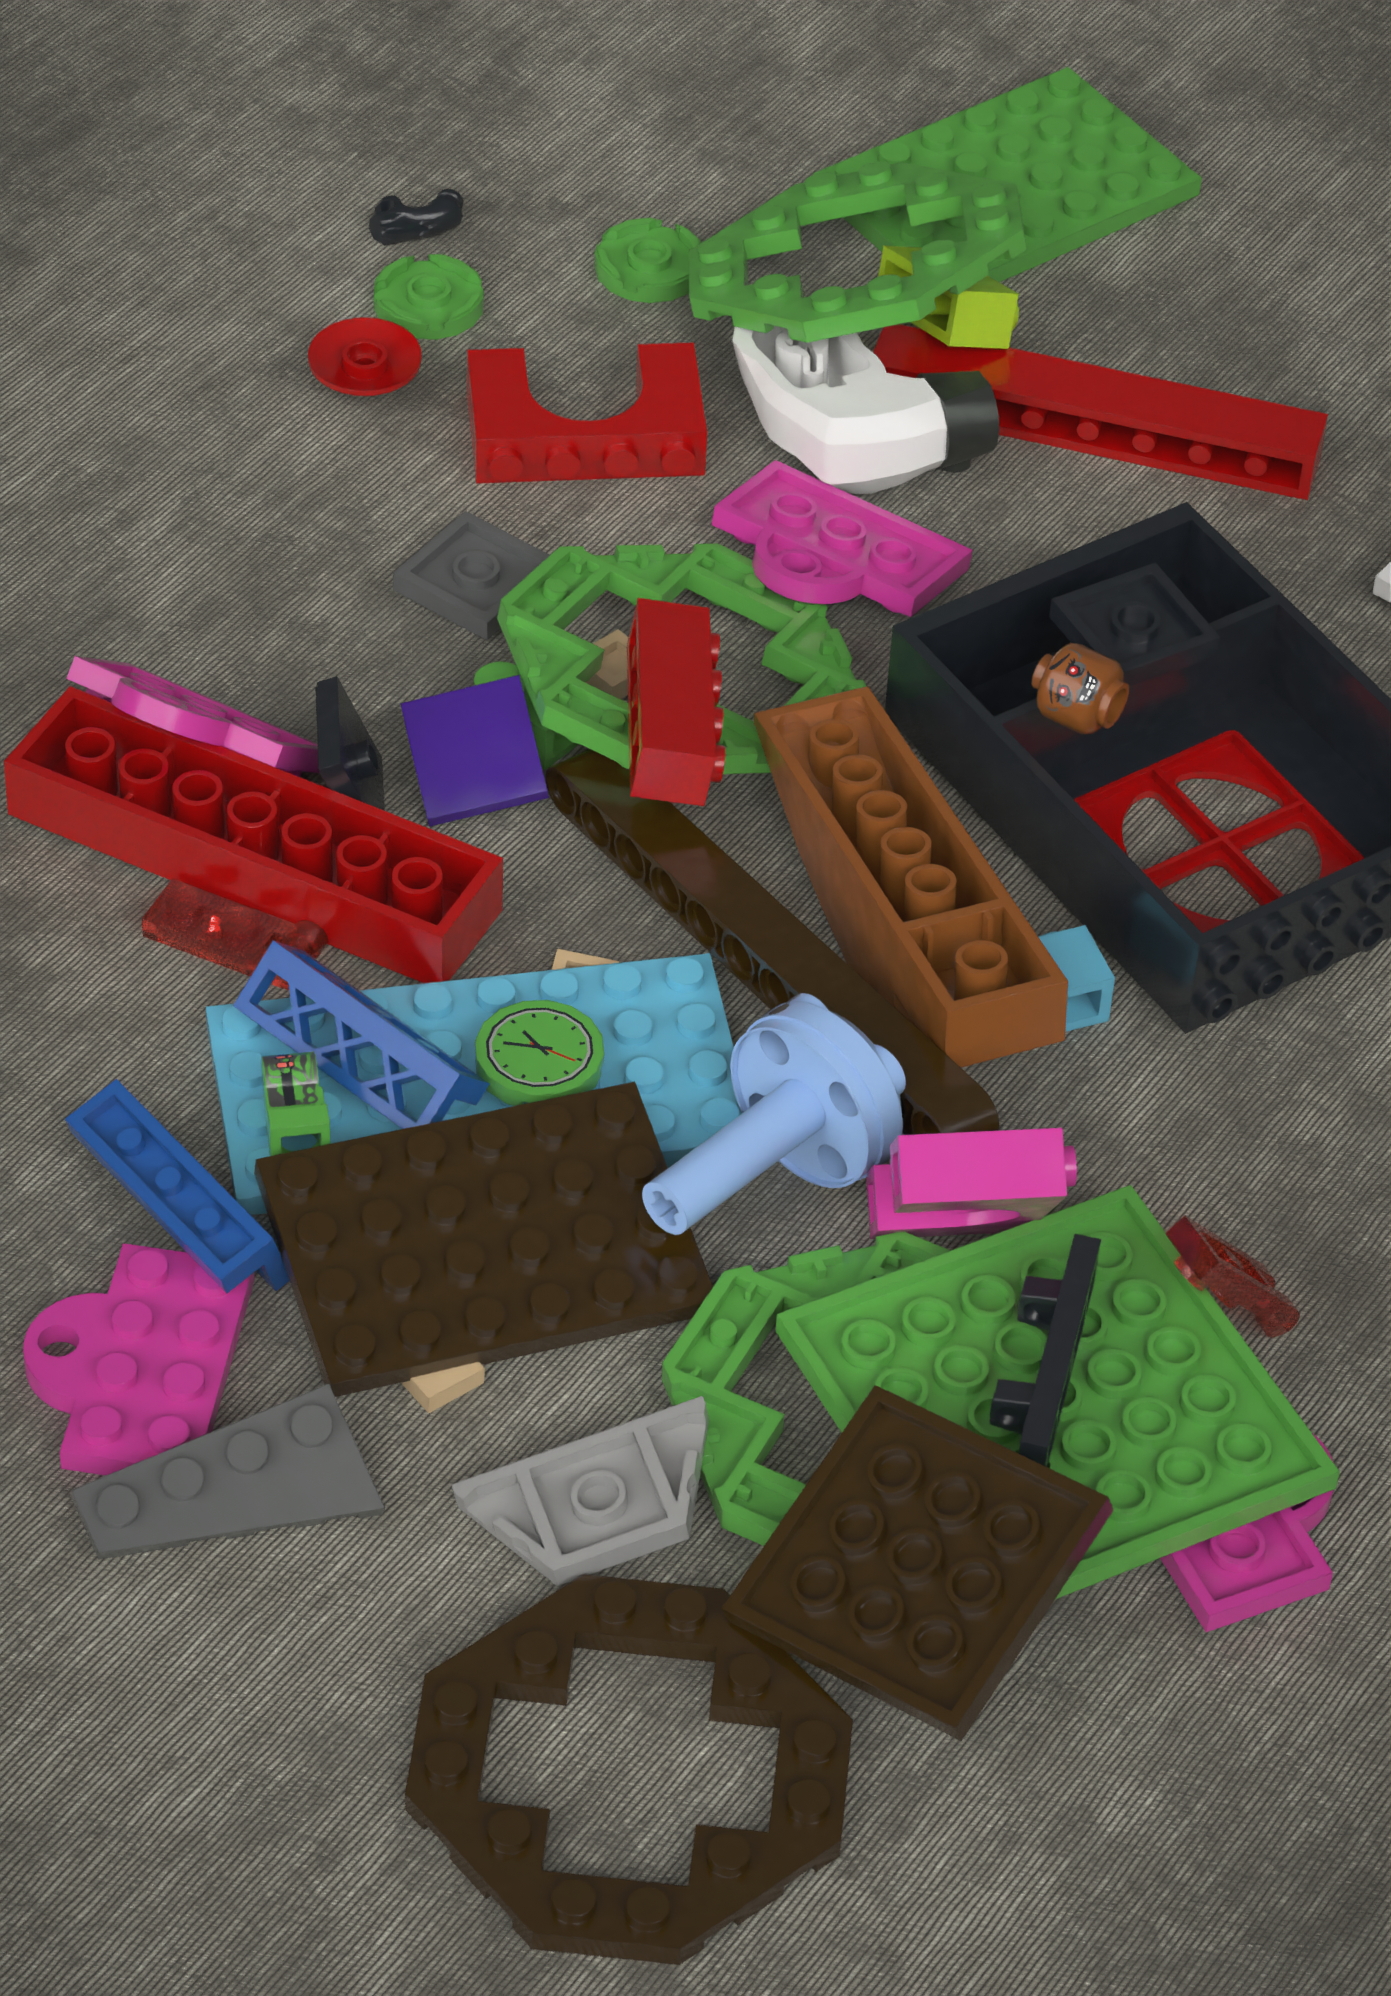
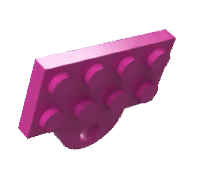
M774 460L717 503L714 507L712 519L713 526L732 534L743 543L755 545L752 560L755 575L766 587L784 597L812 604H834L851 600L862 594L881 603L889 611L903 613L909 617H912L969 570L973 552L968 547L832 485L826 484L777 460Z
M74 656L66 679L86 687V693L111 702L115 707L129 715L194 740L223 746L298 777H301L302 771L320 773L318 770V745L312 741L130 663Z
M123 1243L108 1294L87 1293L64 1298L48 1306L33 1320L26 1332L23 1343L27 1381L34 1393L42 1401L59 1411L71 1414L59 1452L61 1469L109 1475L213 1431L255 1281V1272L229 1293H226L187 1252ZM56 1342H66L76 1347L70 1354L60 1357L50 1356L42 1351L46 1346Z
M1314 1435L1316 1440L1319 1442L1324 1451L1332 1460V1457L1327 1448L1325 1447V1445ZM1333 1490L1160 1558L1206 1633L1330 1589L1333 1572L1307 1532L1316 1527L1327 1514Z

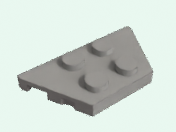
M703 1396L451 1484L458 1508L556 1586L573 1581L583 1574L590 1575L688 1540L690 1538L709 1424L706 1403Z

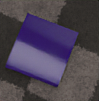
M519 675L400 703L429 827L549 798Z

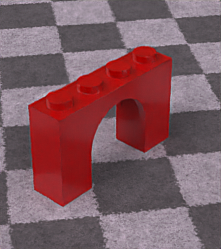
M694 342L637 344V401L619 415L592 421L573 420L558 416L544 409L536 402L528 386L524 348L467 350V401L476 484L705 476L707 426Z

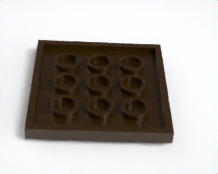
M874 1385L721 1609L727 1620L734 1625L962 1741L1114 1509L1108 1496Z

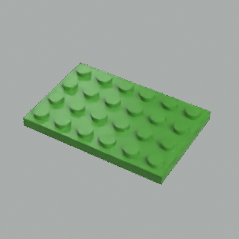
M1069 67L813 173L815 175L830 172L838 176L857 172L862 166L872 162L884 161L890 165L904 162L1015 183L1021 205L1027 250L1012 260L1002 259L987 264L988 276L998 282H1002L1200 195L1202 177ZM902 205L843 217L881 252L883 251V245L923 248L926 244L937 240H951L954 243L967 241L964 216L911 226L907 206Z

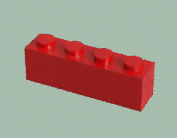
M637 598L627 642L630 797L705 806L710 782H721L726 752L725 746L718 745L724 718L723 708L717 707L721 691L722 671L715 670L720 649V634L711 633L710 608Z

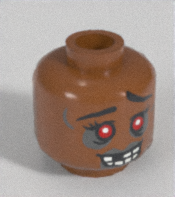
M1078 643L1066 644L1054 656L1049 653L1044 655L1038 663L1032 678V687L1038 689L1037 706L1041 714L1080 734H1092L1101 727L1110 728L1120 717L1129 695V685L1123 681L1124 672L1120 663Z

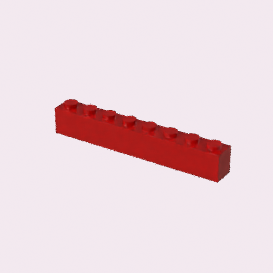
M900 324L883 327L873 351L885 366L886 373L916 378L920 373L980 371L991 384L996 399L999 415V435L1303 500L1309 499L1321 459L1328 414L1010 347L1009 349L948 346L922 329Z

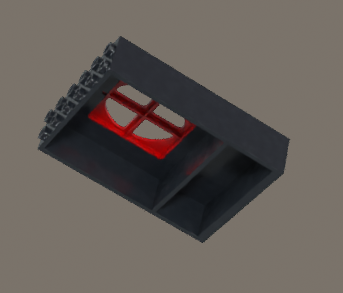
M1188 502L893 625L885 712L894 725L1083 925H1086L1088 931L1185 1034L1205 1024L1220 1022L1230 1015L1231 1012L1258 999H1268L1276 995L1282 988L1309 975H1319L1333 964L1360 951H1370L1383 940L1391 937V698ZM1156 562L1221 637L1218 656L1129 687L1126 705L1118 720L1110 728L1101 727L1095 733L1080 734L1044 717L1037 706L1038 689L1032 687V678L1038 663L1044 655L1049 653L1054 656L1062 647L1071 643L1049 617L1052 598ZM1188 779L1227 781L1260 792L1276 801L1282 808L1229 832L1219 830L1176 784ZM1143 798H1153L1158 800L1200 845L1148 869H1140L1126 852L1122 835L1123 822L1133 804ZM1291 829H1302L1311 836L1316 846L1320 860V877L1315 882L1283 895L1242 852ZM1219 866L1224 868L1261 907L1235 919L1224 920L1188 910L1172 902L1161 889L1205 868Z

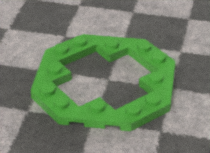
M884 161L872 162L862 166L857 172L838 176L830 172L812 175L804 183L793 185L689 250V298L695 318L712 321L716 317L729 315L732 317L735 327L762 333H768L774 329L773 325L787 328L790 339L806 343L921 320L936 310L934 299L950 289V293L959 295L989 275L988 263L1002 259L1012 260L1027 250L1017 185L1015 183L904 162L890 165ZM902 205L907 206L911 226L964 216L967 241L954 243L951 240H937L926 244L921 250L911 252L912 276L900 278L897 275H883L872 279L867 285L843 289L839 286L824 287L815 291L809 297L804 296L800 275L786 277L783 274H771L759 278L754 284L748 285V260L802 249L801 226Z
M718 543L694 544L692 553L665 554L662 545H616L614 555H593L587 552L584 546L559 547L500 601L497 620L541 725L565 736L573 743L583 745L618 762L622 767L629 770L628 703L586 683L601 669L605 650L564 630L606 590L628 600L632 605L636 606L637 598L672 602L686 588L707 598L716 606L726 607L757 622L761 627L769 631L778 632L766 645L761 664L782 674L792 682L803 684L784 706L866 687L864 680H856L850 669L852 656L838 628L831 629L825 618L826 604L800 602L772 591L755 575L752 559ZM717 704V707H721L724 710L723 728L718 744L725 746L726 751L723 774L771 773L754 722Z
M895 1232L877 1236L875 1245L842 1252L840 1245L788 1256L787 1265L754 1272L752 1266L747 1265L725 1270L662 1363V1382L672 1406L703 1396L706 1403L709 1424L700 1476L721 1528L764 1546L806 1486L802 1482L762 1466V1463L783 1432L785 1414L731 1392L776 1324L777 1314L951 1250L907 1232Z

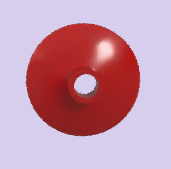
M370 317L341 320L325 327L313 338L308 349L309 368L316 379L332 390L355 396L382 395L405 386L418 373L422 359L421 347L412 333L391 321Z

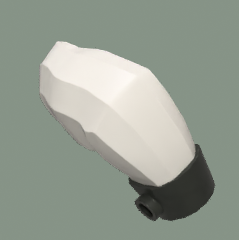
M774 325V329L768 333L739 327L734 328L732 341L740 373L767 435L782 449L796 456L826 484L849 494H872L901 485L934 468L949 472L965 471L971 466V458L994 451L998 443L999 415L996 399L991 384L980 371L920 373L916 378L886 373L883 363L877 355L864 346L857 333L806 343L790 339L787 328Z

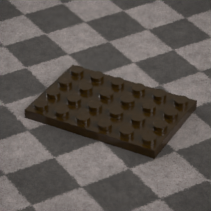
M635 1082L256 1159L254 1175L324 1385H330L335 1397L410 1381V1378L475 1362H480L481 1365L689 1320L693 1318L713 1288L691 1227L682 1234H670L653 1221L645 1208L642 1198L644 1186L668 1169Z

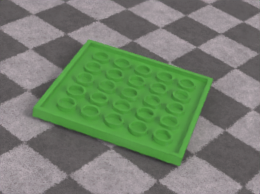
M1131 1185L1049 1214L1041 1220L1027 1222L777 1314L775 1332L841 1433L874 1385L1019 1454L1021 1434L990 1425V1408L999 1379L1036 1383L1049 1331L1017 1320L1018 1303L1025 1277L1062 1280L1074 1234L1101 1239L1095 1285L1048 1468L1108 1496L1114 1511L1056 1599L1334 1490L1337 1487L1340 1473L1338 1468Z

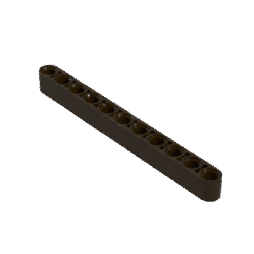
M591 749L547 769L545 778L547 789L557 809L768 1008L772 1010L800 993L810 994L819 999L829 1011L853 1023L873 1044L884 1047L897 1059L903 1069L906 1080L905 1089L900 1094L903 1118L902 1133L904 1135L999 1130L998 1113L987 1092L672 803L630 797V770Z

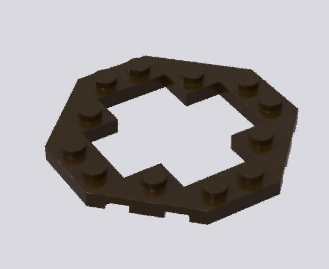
M583 1574L425 1674L405 1790V1810L423 1830L429 1827L450 1850V1860L486 1899L491 1896L512 1918L513 1929L531 1949L681 1965L704 1949V1942L707 1938L732 1921L738 1926L781 1897L785 1885L810 1868L815 1872L819 1871L840 1856L853 1719L785 1650L727 1620L721 1609L730 1596L725 1589ZM575 1648L714 1662L709 1721L780 1728L769 1832L696 1824L688 1886L544 1871L550 1826V1809L480 1801L495 1699L567 1706Z

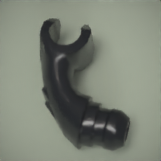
M444 189L428 205L413 207L402 204L397 196H385L375 206V213L369 219V230L373 239L384 246L441 235L461 223L463 217L461 212L464 204L463 198L456 190Z

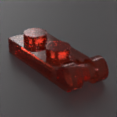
M171 879L142 918L143 937L250 977L273 940L305 951L314 959L320 956L328 944V937L324 930L312 921L301 920L294 924L175 879ZM276 975L271 985L289 990L288 982Z
M1187 1216L1181 1218L1165 1233L1180 1253V1256L1174 1261L1176 1267L1196 1289L1203 1291L1209 1286L1217 1298L1231 1310L1240 1305L1254 1313L1255 1320L1268 1337L1274 1338L1285 1334L1297 1324L1300 1313L1286 1295L1274 1289L1276 1281L1261 1262Z

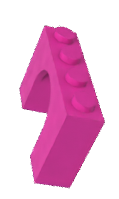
M1063 1128L898 1135L890 1144L891 1164L873 1165L867 1172L866 1185L870 1239H876L877 1236L895 1232H907L917 1237L1000 1233L1033 1220H1041L1067 1197V1187H1075L1077 1164L1074 1147L1064 1146Z

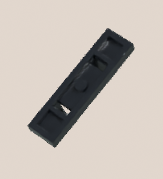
M1074 1234L1063 1279L1026 1276L1020 1294L1017 1320L1049 1331L1036 1383L999 1379L990 1408V1425L1021 1434L1019 1454L1047 1468L1095 1285L1101 1239Z

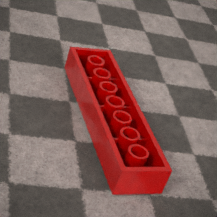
M71 686L67 688L4 760L8 815L422 983L450 981L503 911V857L223 746L201 742L162 729L125 713L107 700Z

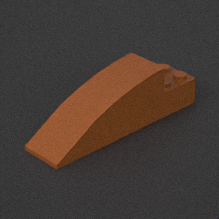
M869 686L754 713V725L799 854L846 963L959 1067L971 1066L1065 1041L1068 994L1067 978Z

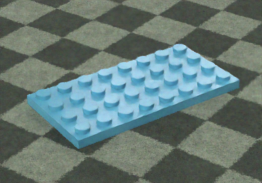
M710 953L359 990L475 1074L476 1037L483 1023L499 1009L521 1001L550 1000L576 1008L592 1019L603 1037L604 1064L601 1068L600 1079L593 1090L630 1082L636 1083L668 1168L742 1114L731 1080L730 1064L734 1046ZM305 996L306 1005L316 1003L309 997ZM290 998L263 1000L258 1004L270 1014L292 1009ZM233 1004L206 1006L207 1032L234 1199L250 1215L265 1214L267 1211L254 1175L256 1159L270 1156L263 1098L261 1056L297 1052L243 1014ZM326 1012L308 1017L311 1041L314 1046L319 1048L338 1043L334 1015ZM294 1021L285 1023L295 1031ZM351 1028L353 1038L362 1036ZM374 1045L355 1050L357 1072L361 1080L365 1082L385 1076L380 1048ZM340 1055L331 1057L341 1064ZM398 1062L399 1072L409 1070ZM318 1068L319 1085L323 1088L324 1101L328 1108L330 1144L401 1129ZM423 1079L401 1084L405 1112L416 1120L419 1119L437 1090ZM387 1088L378 1090L379 1093L388 1098ZM486 1090L476 1106L455 1099L442 1121L513 1106L506 1104ZM312 1134L281 1138V1145L290 1151L311 1148L317 1142Z

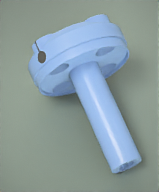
M805 993L794 996L786 1003L776 1006L755 1021L734 1046L730 1064L731 1080L742 1114L647 1183L643 1188L642 1198L645 1208L653 1221L664 1231L679 1235L776 1162H780L800 1178L827 1188L846 1187L855 1181L866 1178L867 1172L873 1165L884 1164L891 1159L890 1144L898 1135H902L903 1118L900 1094L905 1089L906 1080L901 1065L887 1049L873 1044L858 1027L844 1017L829 1011L816 997Z

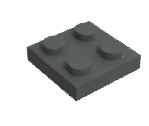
M464 511L393 572V590L488 640L501 628L497 620L501 599L550 555L481 518Z

